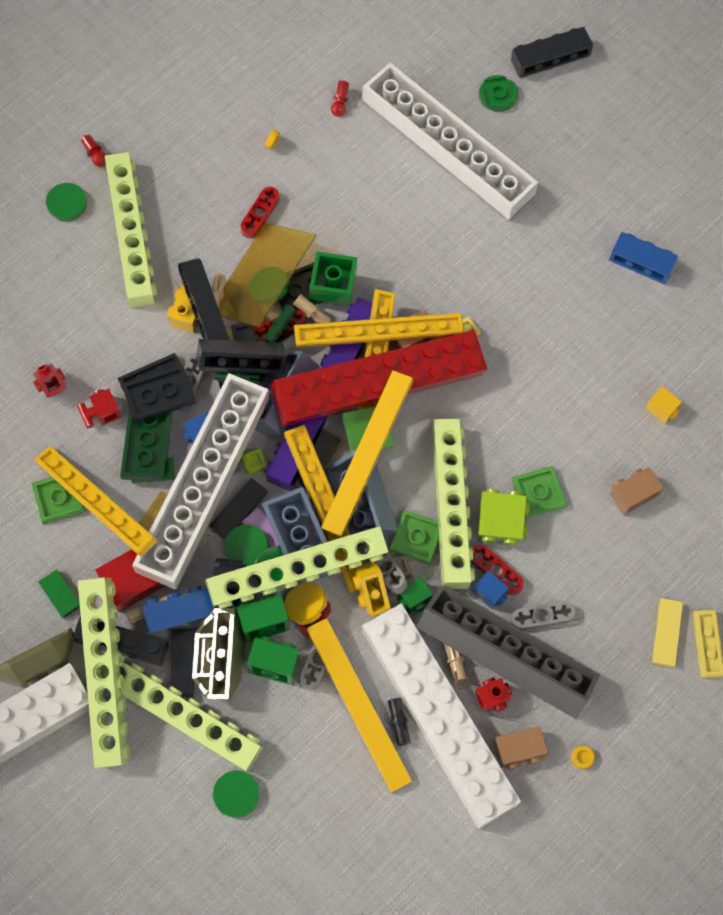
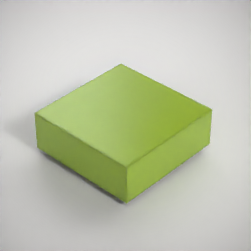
M261 448L241 456L248 476L265 471L267 463Z

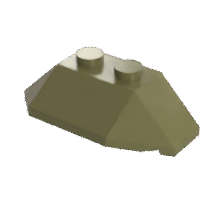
M214 608L210 613L211 615L203 622L195 634L192 678L208 700H230L241 682L244 633L236 608Z
M72 628L0 664V681L26 688L67 665L75 643Z

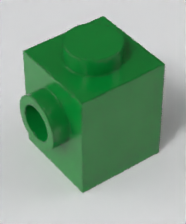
M419 577L409 583L403 593L397 594L398 598L396 600L398 604L403 605L409 614L413 611L418 613L426 608V604L431 601L433 594L422 577Z

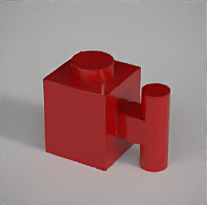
M109 388L98 390L92 396H89L93 407L87 409L85 403L77 405L87 429L94 427L92 419L98 417L102 426L122 418Z

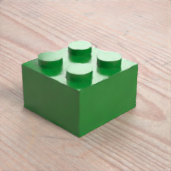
M316 251L309 288L310 300L350 306L358 257Z
M268 594L262 598L263 600L256 602L253 600L245 601L240 604L241 606L237 607L246 644L254 642L255 638L261 639L262 636L271 637L290 631L289 620L281 594Z
M264 636L261 639L255 638L247 661L249 674L292 686L300 662V653L293 644L283 643V645L274 643L273 639Z

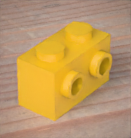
M182 284L181 288L176 290L175 303L169 307L167 317L169 318L170 326L194 333L197 322Z
M369 562L353 568L355 576L352 577L355 589H359L360 596H357L360 608H365L369 617L391 610L382 572L377 564Z

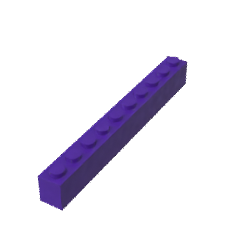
M358 297L355 303L350 304L347 311L349 315L342 322L370 320L372 303ZM366 343L330 345L329 348L331 350L329 354H325L321 360V368L358 359ZM328 416L287 426L285 431L305 425L313 444ZM284 438L283 442L278 443L274 451L276 456L273 461L268 462L264 473H266L267 482L290 492L299 470Z

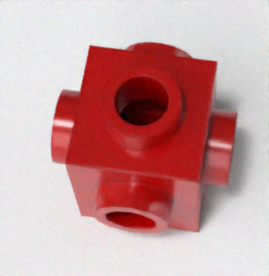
M52 363L40 366L33 373L36 378L33 381L39 393L43 391L47 398L55 396L66 389L63 382L66 378L60 368L56 369Z
M492 677L482 682L483 686L476 688L475 695L483 713L491 710L499 712L508 707L507 704L511 700L512 691L507 682L504 683L502 678L495 680Z

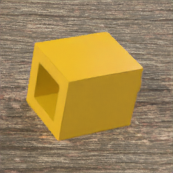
M662 386L648 401L645 409L665 424L669 419L674 420L681 412L678 408L682 401Z

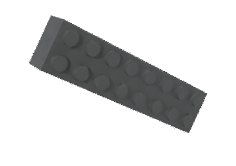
M443 585L440 586L426 606L416 628L575 719L578 718L600 677V674Z

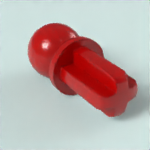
M344 80L338 81L336 94L333 95V99L336 102L331 105V113L336 117H341L346 113L344 102H348L349 83Z
M90 134L82 136L81 143L86 148V153L91 157L93 164L98 167L104 166L106 164V153L101 151V146L94 141Z

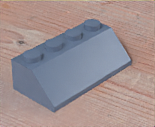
M286 351L287 360L284 374H264L266 381L260 382L259 386L269 389V401L255 428L256 431L267 436H283L286 427H282L270 386L276 379L318 368L319 365L303 351Z
M356 450L326 468L334 496H336ZM377 463L348 524V530L351 535L379 526L384 538L398 531Z
M303 487L262 503L284 555L327 542ZM315 556L314 558L315 566L323 568L325 565L324 559L321 556ZM298 562L293 563L292 570L295 574L300 575L303 573V566ZM327 572L319 574V579L327 577ZM306 578L297 581V583L306 582Z

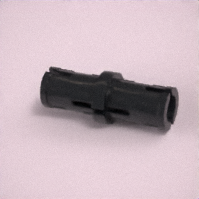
M402 698L390 699L387 703L391 714L390 725L395 732L397 746L411 744L407 727L408 718L405 717Z

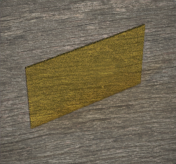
M264 223L224 286V297L219 304L221 317L260 327L317 235Z

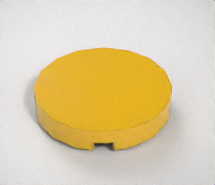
M304 582L295 586L287 594L284 601L287 617L299 625L310 624L322 615L323 608L325 609L327 606L325 591L313 582Z

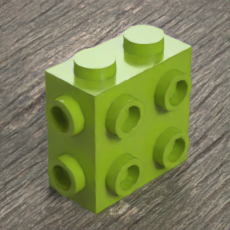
M497 489L483 491L481 494L477 538H482V542L495 543V540L504 541L506 545H517V542L521 543L523 537H527L528 524H524L525 515H529L530 503L526 502V496L521 495V492L509 491L508 494L500 493V490Z

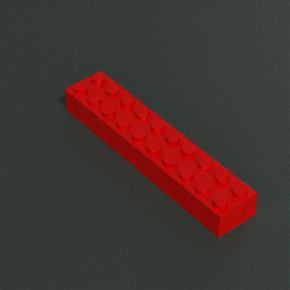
M472 330L276 379L270 388L282 427L378 403L392 371L413 378V383L407 394L409 395L481 376L488 369L476 332Z

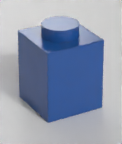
M488 571L474 586L472 593L493 609L496 605L500 607L507 600L508 596L506 594L509 588Z

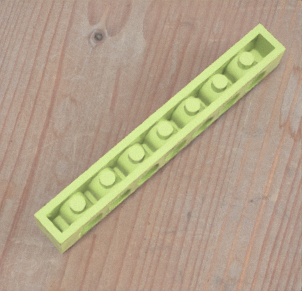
M129 152L106 155V168L130 308L155 304L154 296L157 295L155 283L151 284L154 272L152 265H148V259H151L149 247H145L148 236L146 229H142L141 225L145 224L143 211L139 212L138 207L142 206L140 194H136V189H139L137 176L133 177V172L136 171L135 160H130ZM138 281H145L142 284H136Z
M434 419L432 436L442 585L450 590L469 589L471 582H474L475 574L474 568H470V561L473 560V548L469 547L468 540H471L472 532L471 527H467V519H470V507L466 506L465 499H468L469 491L468 486H464V479H467V466H463L466 449L465 446L461 445V439H464V427H460V419ZM445 441H452L454 445H447ZM452 460L455 462V465H449L446 461ZM454 480L457 484L450 485L447 481ZM455 500L458 505L453 506L448 501ZM449 521H458L460 525L453 526ZM458 541L460 542L461 546L455 547L451 544V542ZM455 561L460 562L463 567L456 568L452 563Z
M379 526L214 576L205 581L213 607L218 605L219 609L232 606V601L241 599V602L252 600L256 593L262 592L263 596L276 592V587L284 585L285 589L298 585L297 581L305 578L306 582L317 580L321 573L327 572L329 576L341 572L340 568L347 565L349 569L362 566L361 561L370 559L371 563L384 559L383 554L388 553V549ZM358 543L366 545L367 553L365 555L358 553ZM340 549L346 553L345 561L336 559V550ZM315 556H321L324 559L325 565L323 568L315 566ZM298 562L302 564V574L298 575L293 572V563ZM278 569L281 571L282 578L280 581L272 580L270 576L271 570ZM250 576H257L260 579L259 587L253 588L249 585L248 579ZM230 582L236 583L239 587V591L235 595L229 594L226 590V586Z
M111 578L78 581L94 768L124 765L128 763L130 758V747L126 744L128 724L124 721V712L126 711V701L122 698L124 679L122 674L120 675L119 665L122 664V656L117 646L120 634L115 624V619L118 616L117 607L113 602V596H115L116 592L115 584ZM98 596L103 600L100 608H97L95 605V600ZM100 619L105 623L103 631H99L97 628V623ZM102 642L107 646V651L104 655L99 650ZM104 665L109 669V675L106 678L101 673ZM105 689L111 692V699L109 701L105 700L103 696ZM108 712L113 715L112 724H108L105 719ZM109 736H113L116 741L114 748L108 745Z
M122 656V664L119 665V668H124L126 672L123 678L124 687L122 688V695L249 772L263 749L262 746L258 745L259 739L249 733L245 737L239 733L241 728L229 721L226 725L219 721L220 715L212 710H209L208 713L201 710L202 704L192 698L189 701L183 699L181 691L172 686L167 689L162 686L163 680L153 674L149 678L143 674L145 669L135 663H132L131 666L123 662L125 657ZM104 665L101 673L105 678L109 675V669ZM138 680H143L145 683L144 689L137 692L135 684ZM162 691L164 699L161 703L156 704L154 702V695ZM181 703L183 705V712L176 716L173 713V707L175 704ZM196 715H201L203 722L201 726L195 728L192 725V719ZM220 727L222 729V736L214 740L211 732L213 728ZM239 738L242 742V747L239 751L234 752L231 749V742Z

